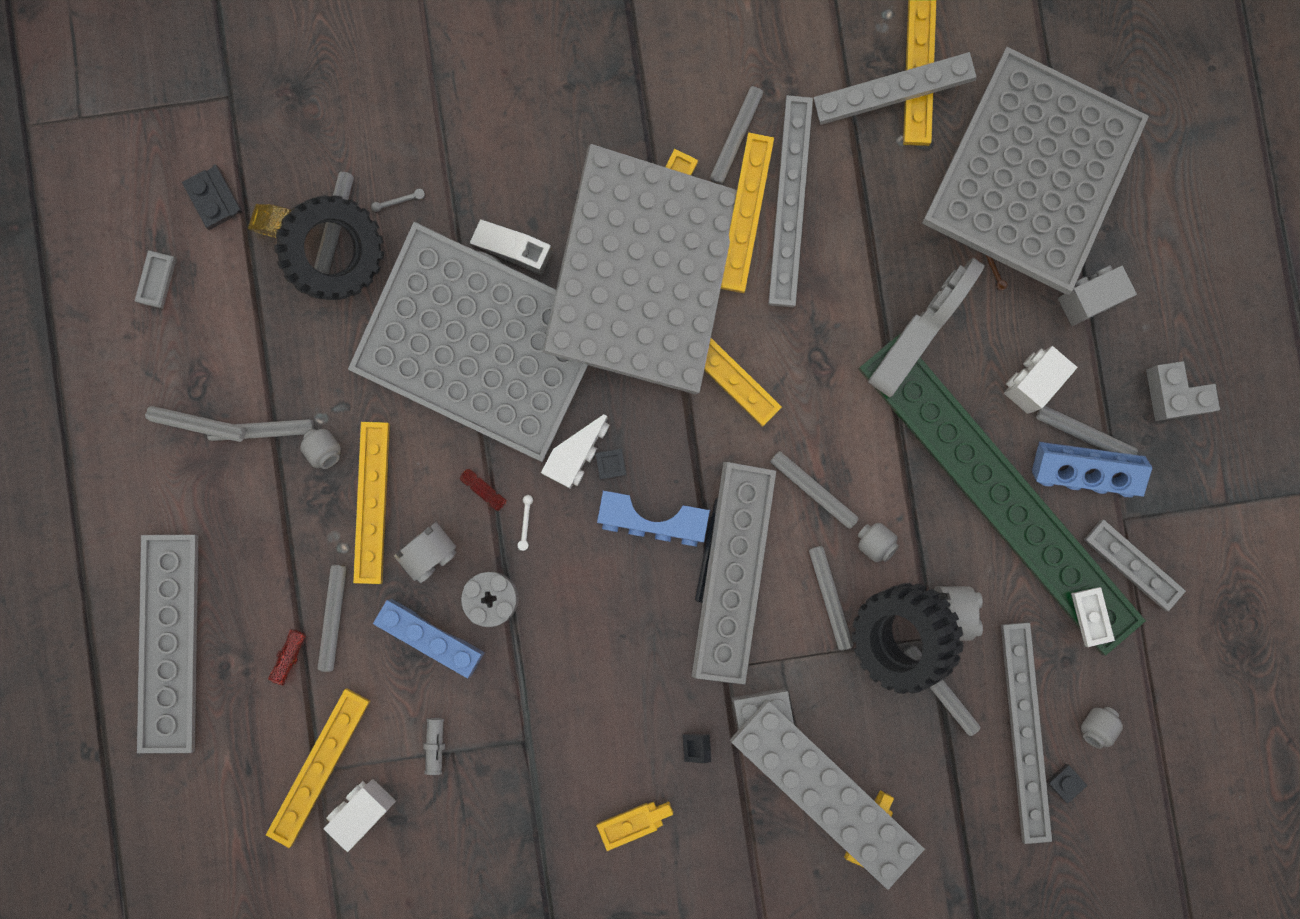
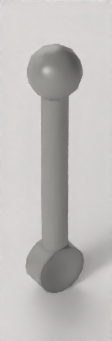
M416 189L410 195L383 203L374 202L371 205V209L374 212H379L381 208L415 198L422 200L425 197V193L422 189Z

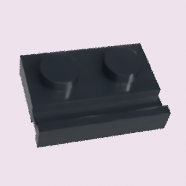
M216 164L209 170H203L182 182L208 230L243 212L220 168Z

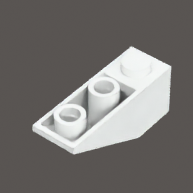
M481 219L470 241V244L541 276L553 253L551 245Z
M603 414L555 447L541 473L570 489L573 484L578 486L585 473L581 470L585 461L591 462L597 451V448L594 447L598 437L604 438L610 424L606 423L608 417Z

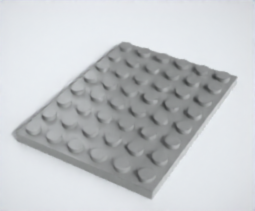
M1006 47L922 224L1069 295L1074 289L1149 116Z
M590 144L587 149L542 353L692 394L700 393L730 244L729 231L737 190Z
M413 222L348 370L543 462L588 365L542 353L556 289L417 222Z

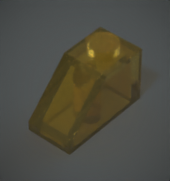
M256 204L248 229L277 238L275 237L277 229H280L282 219L291 210L276 205Z

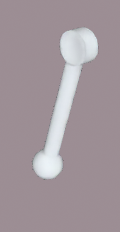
M531 495L523 497V503L525 504L521 541L518 542V548L522 551L526 550L529 546L526 539L530 505L533 503Z

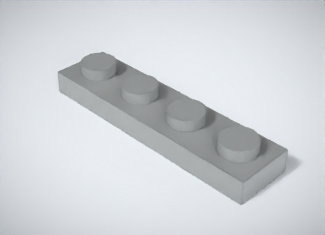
M1100 520L1083 539L1164 611H1169L1186 592L1105 520Z

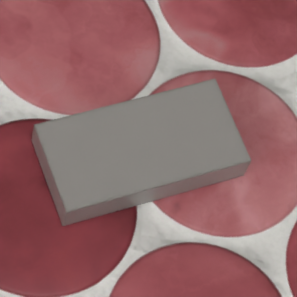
M148 250L135 302L156 308H164L177 258Z

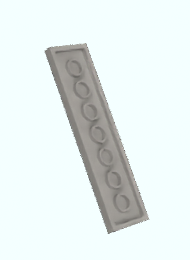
M723 462L692 670L693 678L737 684L746 683L776 477L775 470Z
M141 535L137 753L195 752L199 535Z
M768 700L760 706L730 739L733 745L887 890L925 850Z

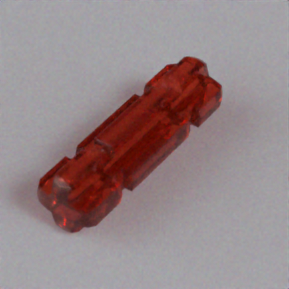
M470 469L465 470L459 478L460 481L466 486H471L470 489L485 502H490L489 505L496 511H500L506 504V499L500 494L497 495L496 491L481 478H477L473 471Z

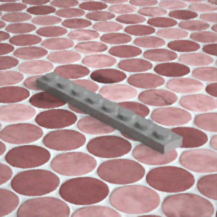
M787 95L785 100L768 305L796 306L813 98Z
M1029 622L1001 624L1022 842L1024 844L1052 842L1031 626Z

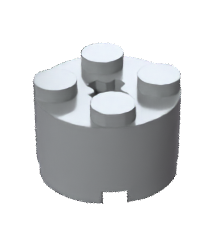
M434 522L410 541L402 550H399L394 557L414 581L418 580L422 583L436 570L434 566L437 563L443 566L457 553L454 549L457 546L439 524Z
M485 572L474 576L465 584L461 602L464 613L473 623L483 627H494L512 617L519 603V594L516 585L507 576L498 572ZM488 591H490L492 596L496 595L497 600L493 602V607L490 606V603H485L484 598L488 596Z
M970 586L935 587L934 590L940 594L939 598L941 600L946 599L951 604L949 607L951 612H956L959 618L956 622L958 627H962L963 636L960 637V641H972L976 636H981L983 632V625L981 620H979V609H981L983 603L981 593L975 592Z

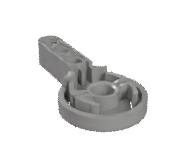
M971 258L964 267L960 265L957 271L953 270L941 286V291L937 292L928 305L926 312H922L920 316L917 314L915 317L913 316L870 377L869 384L888 397L895 393L934 336L966 297L985 265L975 258Z

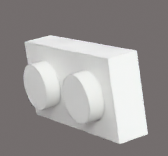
M1101 587L1071 593L1085 647L1115 641Z

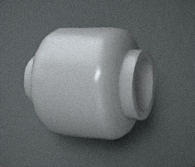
M312 429L304 435L300 450L312 467L328 469L338 462L341 447L329 430Z
M875 523L872 526L867 524L858 534V537L861 539L858 545L859 550L874 562H881L882 560L887 562L899 548V545L896 544L898 540L897 535L882 523Z
M1104 707V709L1093 708L1081 724L1084 740L1098 749L1112 746L1123 730V724L1118 718L1119 714L1110 707Z

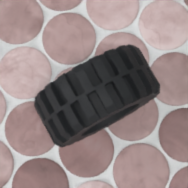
M324 195L296 205L288 215L284 216L280 229H277L275 236L277 237V245H274L275 253L278 255L279 261H277L279 269L283 270L285 279L292 283L295 289L316 299L341 300L361 293L364 287H368L373 282V276L378 275L381 269L378 266L379 262L384 258V251H381V244L384 241L383 236H379L377 229L380 227L376 220L372 221L370 219V213L365 208L361 209L357 206V202L351 199H343L342 196ZM329 222L342 226L352 239L354 252L351 263L339 273H322L313 268L306 258L304 251L305 238L313 227L321 223Z
M902 583L872 595L866 600V603L860 606L858 609L859 616L855 617L853 627L856 628V631L852 632V642H856L854 651L856 657L859 656L862 661L860 663L864 671H869V677L875 683L880 681L882 683L881 687L889 691L894 688V691L899 694L907 692L911 694L919 693L942 681L958 665L960 656L957 654L963 652L964 643L960 641V637L963 636L962 627L957 625L956 621L959 618L956 612H951L949 609L951 604L946 599L941 600L939 598L940 594L934 589L926 591L927 587L922 584ZM896 615L909 620L918 630L923 645L920 661L908 657L897 646L892 632L893 620Z

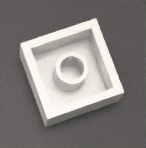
M1053 346L1046 350L1041 348L1036 353L1033 352L1023 363L1025 369H1022L1019 373L1016 372L1007 381L1006 385L1008 388L1004 394L1027 414L1042 409L1078 367Z
M374 779L367 784L362 781L346 797L349 802L343 801L326 818L329 823L324 830L347 852L396 802Z

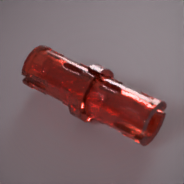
M290 629L285 644L276 654L278 658L268 677L269 681L278 685H285L293 664H296L298 661L297 655L307 637L306 634Z

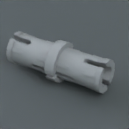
M427 718L426 743H423V749L426 750L424 774L440 775L442 774V750H445V743H443L444 719Z

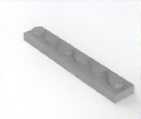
M970 52L819 95L814 97L820 125L976 81V73Z

